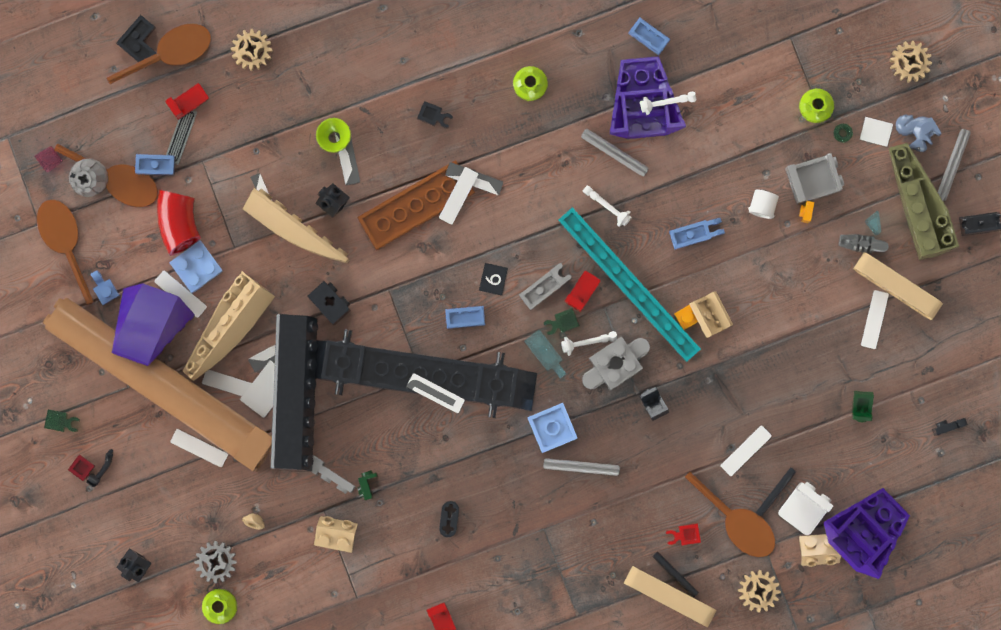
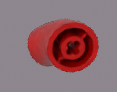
M159 190L157 201L159 230L169 255L173 256L186 251L201 238L194 219L195 198Z

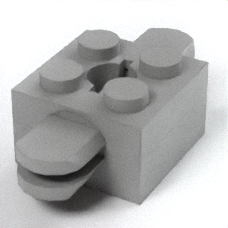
M621 336L591 356L589 360L594 367L583 375V385L588 389H595L605 383L611 391L640 372L643 368L638 360L648 354L650 350L648 341L643 338H637L627 345Z

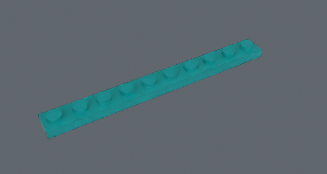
M573 207L558 219L561 225L686 362L701 350Z

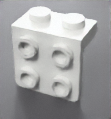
M808 482L805 484L799 483L778 512L780 517L804 535H810L826 512H829L833 507L830 504L832 500L824 494L818 495L814 492L816 488Z

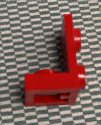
M197 83L174 100L170 97L165 102L179 120L206 102L209 97L201 85Z
M584 271L564 302L581 313L599 285L600 279Z
M445 602L426 610L435 630H456Z

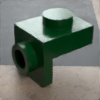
M854 391L851 411L853 420L858 422L872 421L873 392Z
M370 470L361 473L362 477L358 478L360 484L357 487L360 498L364 497L365 501L373 499L368 480L378 477L377 473H373Z

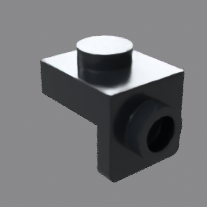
M657 387L646 389L640 394L642 404L652 421L669 413V409L660 396Z

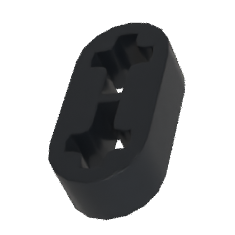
M448 501L442 506L439 530L444 537H452L457 531L459 506L453 501ZM449 504H453V508H456V512H452L451 518H448V512L445 511V507H449ZM447 520H451L450 526L454 530L450 531L447 535L446 531L443 530V526L447 525Z

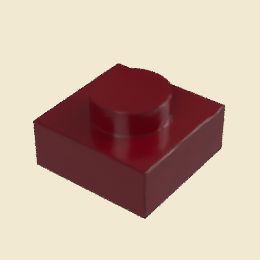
M79 454L68 471L82 481H85L95 468V465Z

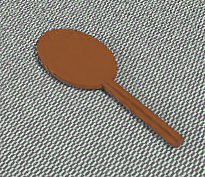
M184 24L175 27L161 38L157 46V54L106 79L109 84H112L160 60L168 65L190 63L205 53L210 44V33L204 26L199 24Z
M59 144L55 146L54 150L76 162L86 159ZM124 164L106 169L108 173L106 188L118 201L133 207H146L156 200L158 195L157 186L149 175L135 174L134 166Z
M47 200L41 204L37 213V226L41 238L50 249L66 255L86 304H92L94 302L72 252L78 242V226L75 217L69 208L60 201Z
M690 471L686 474L685 478L726 515V532L737 548L754 557H765L773 551L775 547L774 534L762 517L747 509L731 510Z

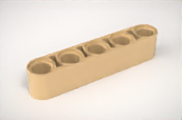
M867 253L862 254L853 268L857 273L930 320L934 319L943 305L937 298Z
M632 566L624 581V584L706 627L709 626L717 611Z

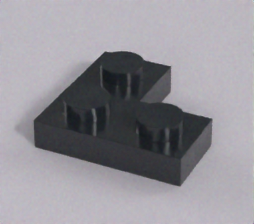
M140 15L116 44L137 62H140L157 54L144 43L156 27Z

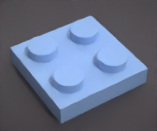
M201 240L169 262L192 294L223 272Z
M563 403L527 417L542 453L578 439Z

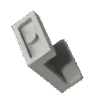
M831 153L797 165H789L785 168L797 205L841 192L843 189V178L841 175H838L836 169L838 168V162L836 157H832Z

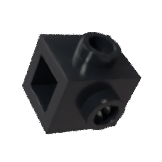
M332 183L329 187L326 188L324 186L317 194L319 198L315 204L333 218L344 208L350 197Z
M129 548L116 568L122 572L121 576L126 580L131 581L133 579L140 582L152 563L143 555Z

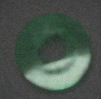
M842 123L835 127L833 135L838 142L845 143L851 139L853 131L848 124ZM841 130H844L846 132V136H840L839 132Z

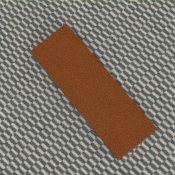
M449 164L357 217L376 251L441 214L458 181L446 176ZM471 188L466 198L475 194L473 188Z

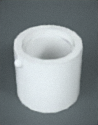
M755 190L751 206L748 208L749 213L766 219L774 218L779 196L767 191Z

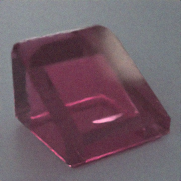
M52 146L34 156L47 173L63 162Z

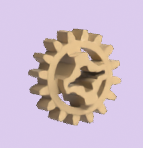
M253 29L248 34L243 30L244 35L237 34L239 40L232 41L235 47L231 48V51L235 52L232 58L238 59L236 64H242L244 70L247 66H249L250 71H253L255 66L260 70V64L266 66L265 60H271V56L268 55V53L273 52L272 48H268L272 45L271 41H266L268 38L266 34L261 37L260 30L256 34ZM251 38H256L260 41L254 42L251 40ZM245 41L243 48L240 49L241 44ZM249 43L254 48L255 57L250 53ZM264 51L262 57L259 59L260 53ZM249 58L252 59L253 62H248L244 59Z
M905 41L903 47L898 45L896 47L898 51L892 52V55L895 57L890 58V62L894 63L890 69L896 70L894 76L901 75L900 81L907 78V83L911 79L917 82L918 76L923 79L925 77L923 72L928 73L930 71L927 66L932 65V62L928 61L931 54L926 55L925 52L928 48L921 49L922 43L915 46L914 41L910 45ZM906 50H913L911 53L908 54L904 52ZM919 54L921 55L923 62L920 61ZM910 58L913 59V64H912V65H909V64H908V63H909L908 60H909ZM912 70L919 71L914 74H909V72Z
M758 570L757 575H755L751 571V577L744 575L746 581L739 582L743 586V588L738 589L743 594L739 599H745L743 605L749 604V610L751 611L754 607H756L757 612H760L761 608L768 611V605L774 607L773 600L779 601L775 597L776 594L781 593V591L776 590L779 583H773L775 577L769 578V572H765L762 575V571ZM758 578L767 580L769 584L764 585L760 583ZM752 581L751 589L746 592L749 582ZM757 585L759 586V588L764 589V591L761 592V597L758 594L754 593V591L757 590ZM772 590L771 597L767 601L766 596ZM754 597L758 599L760 604H755L749 599Z

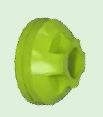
M534 66L520 69L513 80L516 94L526 101H534L541 98L548 86L547 77L544 72ZM529 76L536 79V84L533 87H528L525 84V79Z
M811 89L802 96L799 109L807 121L822 123L832 115L834 101L827 91ZM821 99L824 103L823 108L815 109L812 104L813 100Z
M329 118L318 126L316 139L323 150L337 153L348 146L351 132L349 126L343 120ZM336 132L340 135V140L332 143L329 141V136L331 133Z
M215 589L205 596L202 602V611L210 622L224 624L235 616L237 601L231 592L225 589ZM216 601H220L224 605V609L220 613L213 610V604Z

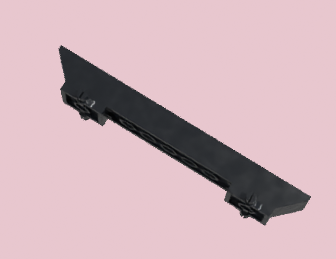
M344 329L343 341L317 340L315 378L335 382V395H338L339 392V395L343 396L344 384L419 394L407 387L412 375L416 374L467 402L487 404L489 406L487 417L490 418L492 410V418H496L497 407L532 411L537 373L504 365L505 353L503 352L501 360V352H497L496 363L484 364L356 345L350 342L352 330L348 331L347 329Z

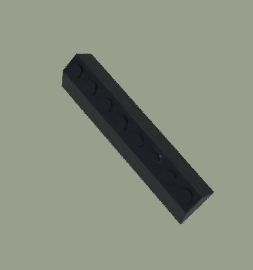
M277 314L271 469L289 472H312L314 462V408L316 405V350L318 348V319L314 317Z

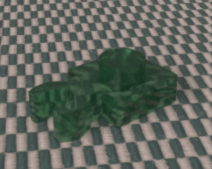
M573 308L555 314V321L547 320L543 323L545 326L549 324L553 326L552 330L547 332L548 335L555 334L557 329L564 333L580 326Z
M48 409L44 428L64 432L65 427H67L72 432H78V429L72 427V422H80V419L77 417L67 419L68 413Z

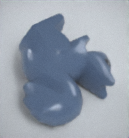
M905 114L900 116L895 124L899 134L903 136L914 134L916 140L909 146L911 149L919 152L927 150L925 142L930 145L933 144L931 136L934 134L940 136L942 134L932 117L922 116L914 119L912 115Z

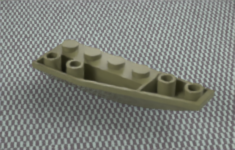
M908 143L890 147L889 153L900 198L919 261L939 256L958 248L959 244L949 211Z

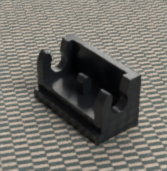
M993 212L959 217L961 235L968 236L1001 231V213Z

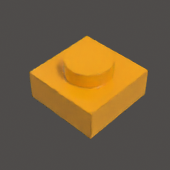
M806 201L804 206L801 205L799 216L802 217L801 222H811L814 202Z
M690 305L674 313L683 330L698 323Z

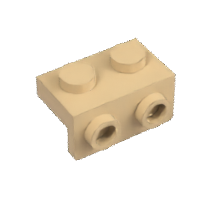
M716 291L690 303L706 338L733 325Z
M320 516L314 545L352 553L358 524L349 520L343 521L329 516Z
M826 534L799 536L802 566L813 567L821 564L834 565L840 563L841 555L828 543Z

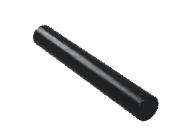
M789 468L755 512L760 517L764 515L795 475L796 471L793 468Z
M658 551L652 556L693 598L699 593Z

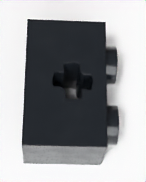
M323 281L307 297L333 325H336L351 311L348 308L351 304L344 296L338 297L336 294L338 290L331 282L327 284ZM328 298H330L331 300L335 298V300L333 301L335 303L334 306H326V304L328 303L326 300Z

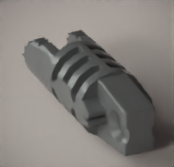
M855 234L840 235L838 246L856 252L872 254L873 251L885 252L889 248L888 243L882 240H875L873 236Z

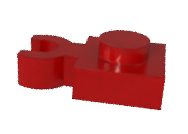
M698 523L678 526L679 532L673 530L666 531V534L674 535V540L667 542L668 545H673L678 540H681V546L701 543Z

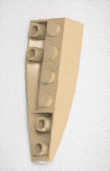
M255 188L252 190L243 210L273 233L308 252L343 263L350 261L347 258L348 254L341 248L336 250L331 246L333 243L325 236L320 238L316 234L318 231L310 225L307 227L301 223L302 219L295 214L290 215L286 212L287 208L278 200L275 202L271 201L272 197L263 189L258 191Z
M242 271L229 290L223 295L183 372L194 381L211 369L244 338L275 296Z

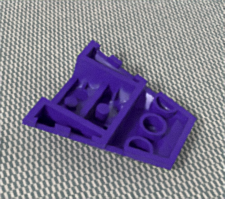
M659 56L621 60L610 135L626 139L666 136L685 128L686 124L677 103L653 107L648 115H646V112L642 113L640 101H644L643 97H647L651 102L674 98Z
M143 283L123 288L112 353L149 366L163 351L164 347L174 339V336L179 331L181 332L185 324L194 318L195 314L179 296Z
M882 488L823 523L828 543L857 572L879 579L910 515Z

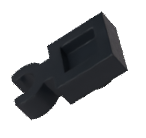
M424 101L417 120L434 127L439 122L443 128L448 129L449 125L443 121L445 118L453 119V116L449 113L441 114V107Z
M966 418L947 423V420L936 423V428H933L932 431L934 436L968 424Z

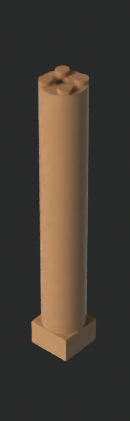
M59 298L54 305L55 310L52 314H48L43 321L47 331L233 456L234 459L254 472L259 470L271 452L272 435L232 410L159 359L155 358L149 366L113 354L115 329L69 298L64 300Z

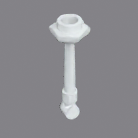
M689 92L688 95L684 94L679 97L651 102L647 97H643L644 101H640L642 113L646 112V115H648L652 108L656 106L687 101L695 102L696 95L695 92Z
M588 185L585 187L583 193L590 196L594 201L599 202L617 216V225L619 227L628 224L632 218L630 216L631 211L620 213L601 198L598 193L593 191Z
M612 331L609 335L605 334L574 343L568 337H564V341L561 342L563 353L567 352L568 356H570L574 347L599 342L604 343L609 340L614 342L617 340V334Z

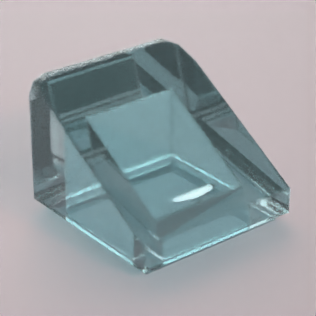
M876 211L865 220V223L874 235L877 236L881 233L879 211Z

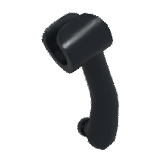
M109 449L106 453L104 465L97 475L93 473L89 475L87 484L91 487L98 485L101 477L110 467L113 458L112 449Z

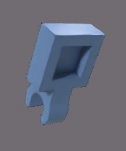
M97 270L91 273L92 278L98 285L93 290L102 305L120 296L111 279L104 281L102 275Z

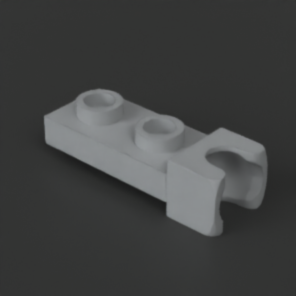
M561 263L519 294L530 311L572 279L571 275L565 277L558 275L563 266Z
M313 455L312 473L316 475L321 473L320 478L328 483L331 481L338 484L336 488L345 494L347 491L353 492L356 487L355 485L323 466L325 462Z

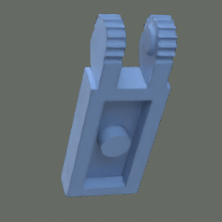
M721 218L709 221L704 220L670 230L669 234L674 250L725 234L724 229L709 232L708 226L719 224L722 222Z

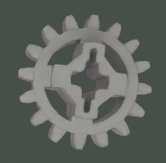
M214 541V546L208 542L207 548H200L202 553H196V556L199 557V560L194 561L195 564H199L196 571H202L200 577L207 576V582L213 579L214 583H218V578L224 582V576L231 578L230 571H236L232 567L233 564L237 563L232 558L236 553H230L232 547L225 548L224 542L220 546H218V541ZM217 549L215 554L207 555L210 550ZM224 553L227 555L229 563L225 562ZM218 557L220 565H216L214 568V563L211 561ZM203 561L208 565V572L204 568ZM219 569L226 570L220 575H215Z

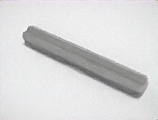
M585 129L581 137L639 175L645 176L649 168L589 129Z
M961 129L938 189L937 193L942 201L947 199L971 132L966 129Z
M544 459L543 466L545 469L615 476L619 475L620 471L618 465Z

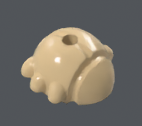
M251 513L242 518L244 524L250 528L258 530L265 528L263 519L258 514Z

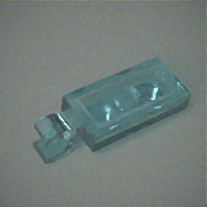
M540 330L524 341L547 372L553 369L560 379L566 375V372L558 364L563 359Z

